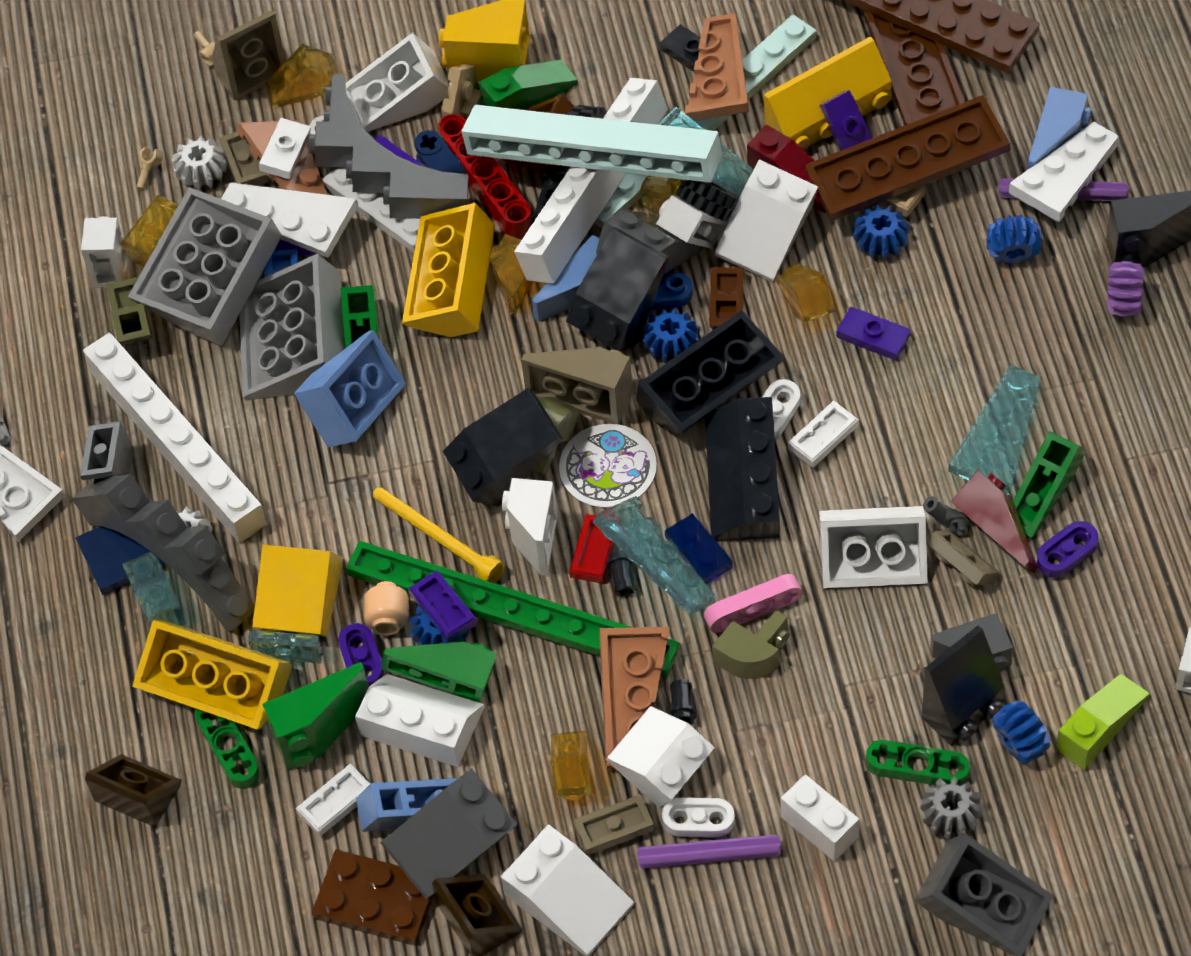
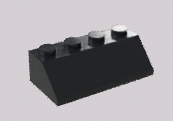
M741 310L639 382L636 401L657 425L681 435L782 363L785 357L746 313Z
M772 397L739 398L714 410L705 417L711 541L780 538Z

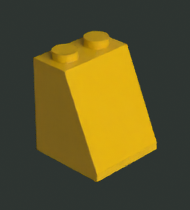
M500 0L447 16L445 29H440L439 47L444 48L442 52V67H446L449 73L451 67H459L462 64L475 66L477 81L480 82L504 68L526 65L530 41L526 0Z
M262 544L252 627L262 630V636L270 638H283V632L295 633L296 640L316 642L317 636L327 637L344 558L331 551Z

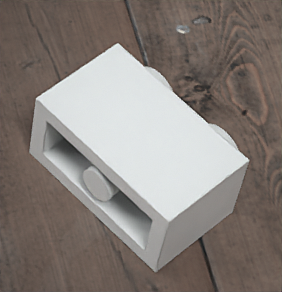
M671 195L670 199L666 200L659 211L660 217L656 223L687 243L712 249L726 221L708 215L704 211L695 208V206L688 204L685 200Z
M806 774L780 798L781 818L834 862L859 838V818Z

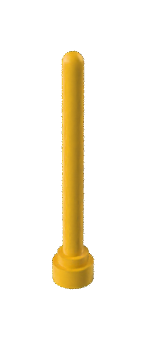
M378 487L373 491V497L378 502L472 565L474 572L477 573V578L496 583L503 575L505 563L495 556H481L385 489Z

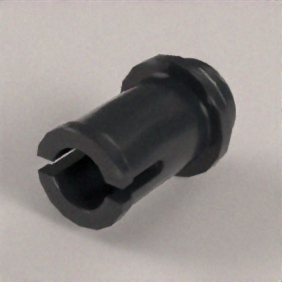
M626 550L611 552L608 555L609 559L606 562V566L611 569L615 595L628 596L635 593L637 588L631 568L634 562L633 557Z
M685 679L675 680L670 684L672 708L669 711V715L692 725L697 717V710L693 707L692 683Z

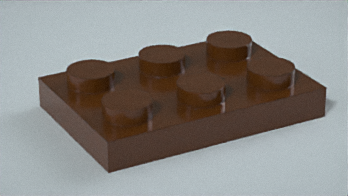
M335 849L311 915L314 920L416 946L434 894L425 899L398 865Z

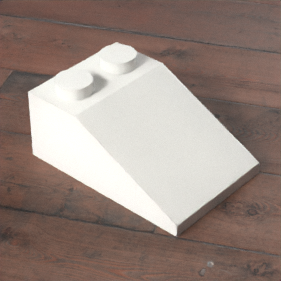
M412 32L346 82V93L353 113L362 127L369 132L429 111L444 98L448 97L449 82L433 49Z
M759 160L743 189L714 255L739 267H744L745 270L773 282L814 205L818 186Z
M549 824L501 876L503 891L506 897L584 956H590L635 905L634 901L576 844Z

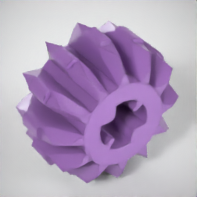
M1122 261L1113 263L1110 266L1107 310L1111 315L1129 317L1138 316L1141 312L1144 269L1141 264Z

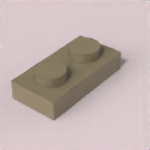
M237 132L219 137L235 183L259 186L269 182L267 173L259 171L261 159L256 160L250 151L251 145L246 138L242 139Z
M950 530L934 531L926 542L935 550L934 555L939 560L956 567L960 571V577L971 585L993 583L999 574L997 569Z
M641 794L573 819L575 829L587 856L654 831V823Z

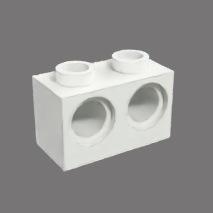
M117 217L85 218L81 252L93 288L106 287V284L126 280L129 255Z

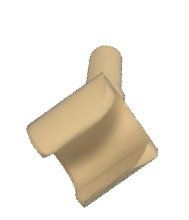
M197 31L194 37L203 47L198 53L199 57L205 65L211 67L214 64L212 55L215 43H209L202 33Z
M144 147L140 150L139 158L143 165L136 188L144 190L152 166L160 165L163 160L162 151L155 149L152 159L149 160L151 149Z

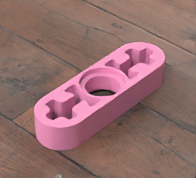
M785 574L712 604L705 610L703 616L710 630L713 633L724 632L732 621L741 625L794 603L801 597L803 591L793 574Z

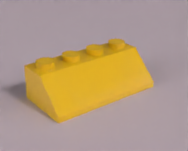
M872 37L864 39L765 93V125L767 124L788 136L805 151L810 145L833 135L819 105L845 90H850L862 117L876 109L885 107L891 101L892 80Z
M476 203L420 217L402 320L405 326L447 337L478 331L495 224Z
M153 620L132 687L260 730L267 720L262 704L283 695L293 663L168 621Z

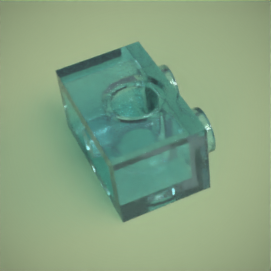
M146 553L122 564L129 585L150 628L153 620L168 621L180 626L186 624L176 595L154 553Z

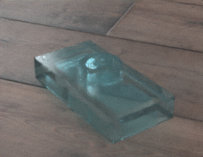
M252 630L249 633L248 644L252 650L290 663L295 661L321 664L323 651L319 636L256 630Z

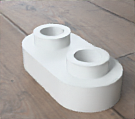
M785 379L773 382L763 395V397H772L775 439L782 434L800 405L799 387L794 382ZM781 398H786L789 401L786 403H781L778 400Z
M674 798L667 802L662 810L664 828L670 834L679 837H722L727 835L735 824L733 807L726 800L719 798ZM678 817L687 819L686 822L681 824L674 821ZM713 818H721L723 820L720 824L710 822Z

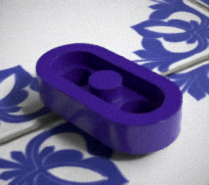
M1076 521L1069 524L1041 545L1037 554L1038 569L1049 577L1056 578L1067 574L1095 552L1098 544L1096 528L1084 521ZM1083 541L1085 545L1080 546L1075 544V542ZM1057 560L1059 564H1051L1049 561Z
M359 623L350 624L343 628L339 634L338 642L345 666L348 668L361 662L365 672H372L370 676L366 677L368 686H371L384 676V670L381 669L382 662L373 634L367 626ZM355 643L363 644L361 647L358 648L352 647V645Z

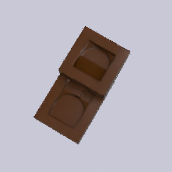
M711 267L709 328L719 327L743 310L744 267Z

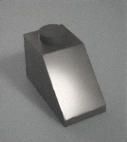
M120 421L88 426L80 472L82 481L130 473L134 447Z
M994 613L932 634L930 653L932 658L936 659L979 625L985 633L998 671L1001 672L1008 665L1012 664L1013 646L998 614Z

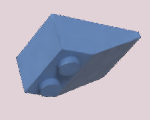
M371 330L312 373L296 390L294 395L327 447L357 441L406 385V382L374 330Z

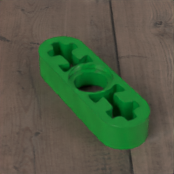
M196 709L195 718L198 727L229 782L239 789L252 787L259 779V767L235 722L217 716L221 727L215 730L213 723L206 716L208 712ZM225 737H233L237 740L235 747L228 751L220 750L218 743ZM240 758L243 767L248 769L247 775L242 776L238 772L234 760Z
M889 740L874 741L868 746L866 751V766L876 776L936 786V782L941 778L947 785L950 784L951 779L954 777L949 775V769L951 764L958 765V771L955 775L958 785L962 786L969 779L970 762L960 752ZM880 753L887 754L884 764L878 763L877 758L880 756ZM898 755H902L901 768L897 767ZM913 757H921L927 761L928 766L922 771H914L909 768L907 763ZM934 760L939 761L937 774L933 773Z

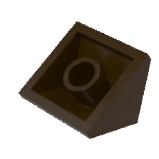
M123 754L86 772L85 781L95 802L155 828L182 782L179 778Z
M485 874L435 878L432 882L437 906L470 956H483L519 935L522 931Z

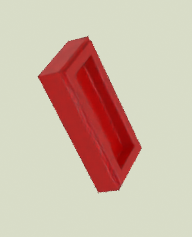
M586 514L570 566V578L603 584L608 569L606 566V562L609 559L608 555L613 551L619 531V520Z

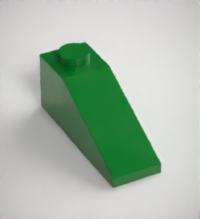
M562 59L504 68L479 82L482 106L524 110L577 85L578 79Z
M374 285L340 288L345 348L371 330H374L380 340L377 289Z
M1051 431L1048 432L1013 500L1025 535L1031 538L1035 537L1070 484L1087 451Z
M467 642L386 648L383 654L381 669L481 703L497 653L491 651L485 645Z

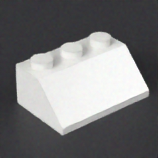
M923 506L819 511L823 588L928 584L926 519Z
M386 674L369 686L355 718L360 736L458 767L483 712L484 704Z

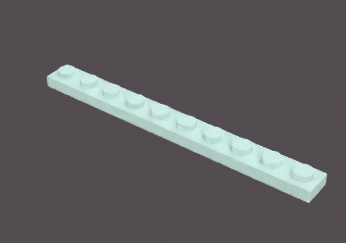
M792 14L742 60L748 100L816 39V29ZM683 113L669 126L715 131L731 115L686 122L685 114ZM626 173L594 223L603 228L605 220L622 210H628L663 177Z

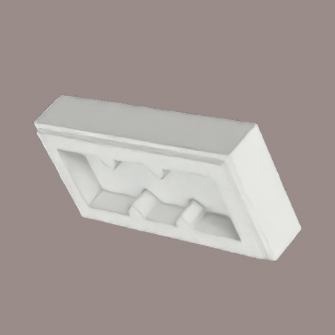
M280 118L259 163V171L290 179L311 134V126Z
M833 400L788 442V449L814 468L859 426V419Z
M349 764L296 807L297 814L321 837L357 807L356 797L370 783Z

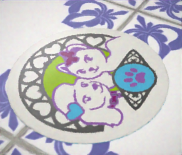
M617 424L596 425L581 431L567 443L559 462L560 477L566 489L578 500L597 507H615L637 499L651 485L657 467L656 455L649 441L636 430Z

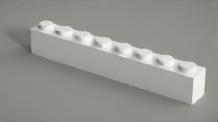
M630 78L603 119L658 125L668 110L658 81ZM570 167L514 251L526 280L555 283L626 173Z
M110 332L83 349L91 374L239 544L267 526L260 502Z

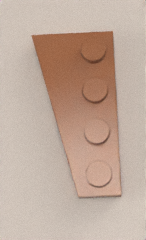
M736 13L705 18L698 47L699 56L694 66L693 84L690 85L689 103L686 105L684 113L686 122L749 112Z
M279 121L239 123L237 133L242 139L246 138L250 143V151L256 160L262 159ZM307 142L290 179L266 173L271 181L278 183L282 189L328 195L314 158L309 153Z
M670 627L600 628L605 758L610 755L647 709L655 705ZM606 761V769H615Z

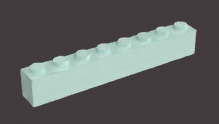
M474 105L461 131L468 155L710 183L723 156L718 131Z

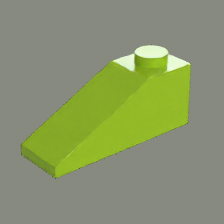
M1123 674L1118 675L1084 702L1058 730L1056 751L1085 771L1149 698L1150 693Z

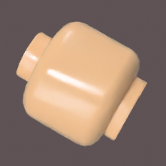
M385 581L378 583L365 593L364 622L374 633L384 636L394 635L407 624L409 618V597L405 590L396 586L393 582Z

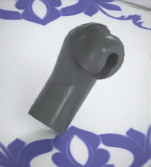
M934 496L925 500L923 509L944 527L950 528L954 535L962 537L968 533L970 521L963 512L946 506Z

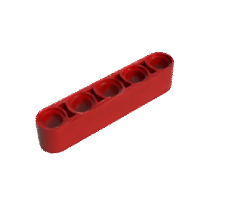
M457 114L444 116L438 123L439 134L451 152L460 160L465 173L468 174L469 187L506 237L511 241L521 242L533 224L529 204L493 157L467 154L461 132L466 120Z

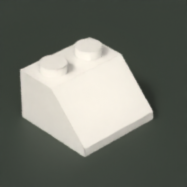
M512 478L510 491H504L502 498V511H506L505 529H510L512 543L540 575L547 576L558 518L553 482Z
M651 706L605 760L657 807H660L674 798L715 747L688 723Z

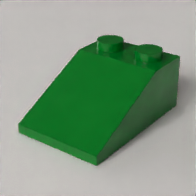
M361 662L262 704L272 737L287 770L295 767H305L312 763L356 719L357 711L369 688Z

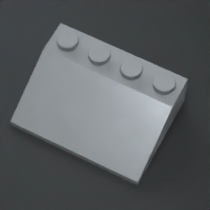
M189 187L128 298L137 304L143 303L146 309L186 331L222 346L279 243L282 234L272 218Z
M315 254L257 281L239 316L242 393L244 399L253 400L292 395L312 373L345 349L340 290L341 274L338 269L319 254Z

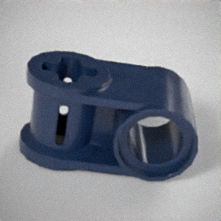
M426 130L416 136L414 146L417 151L416 160L430 169L466 174L460 160L451 152L440 134L432 130Z

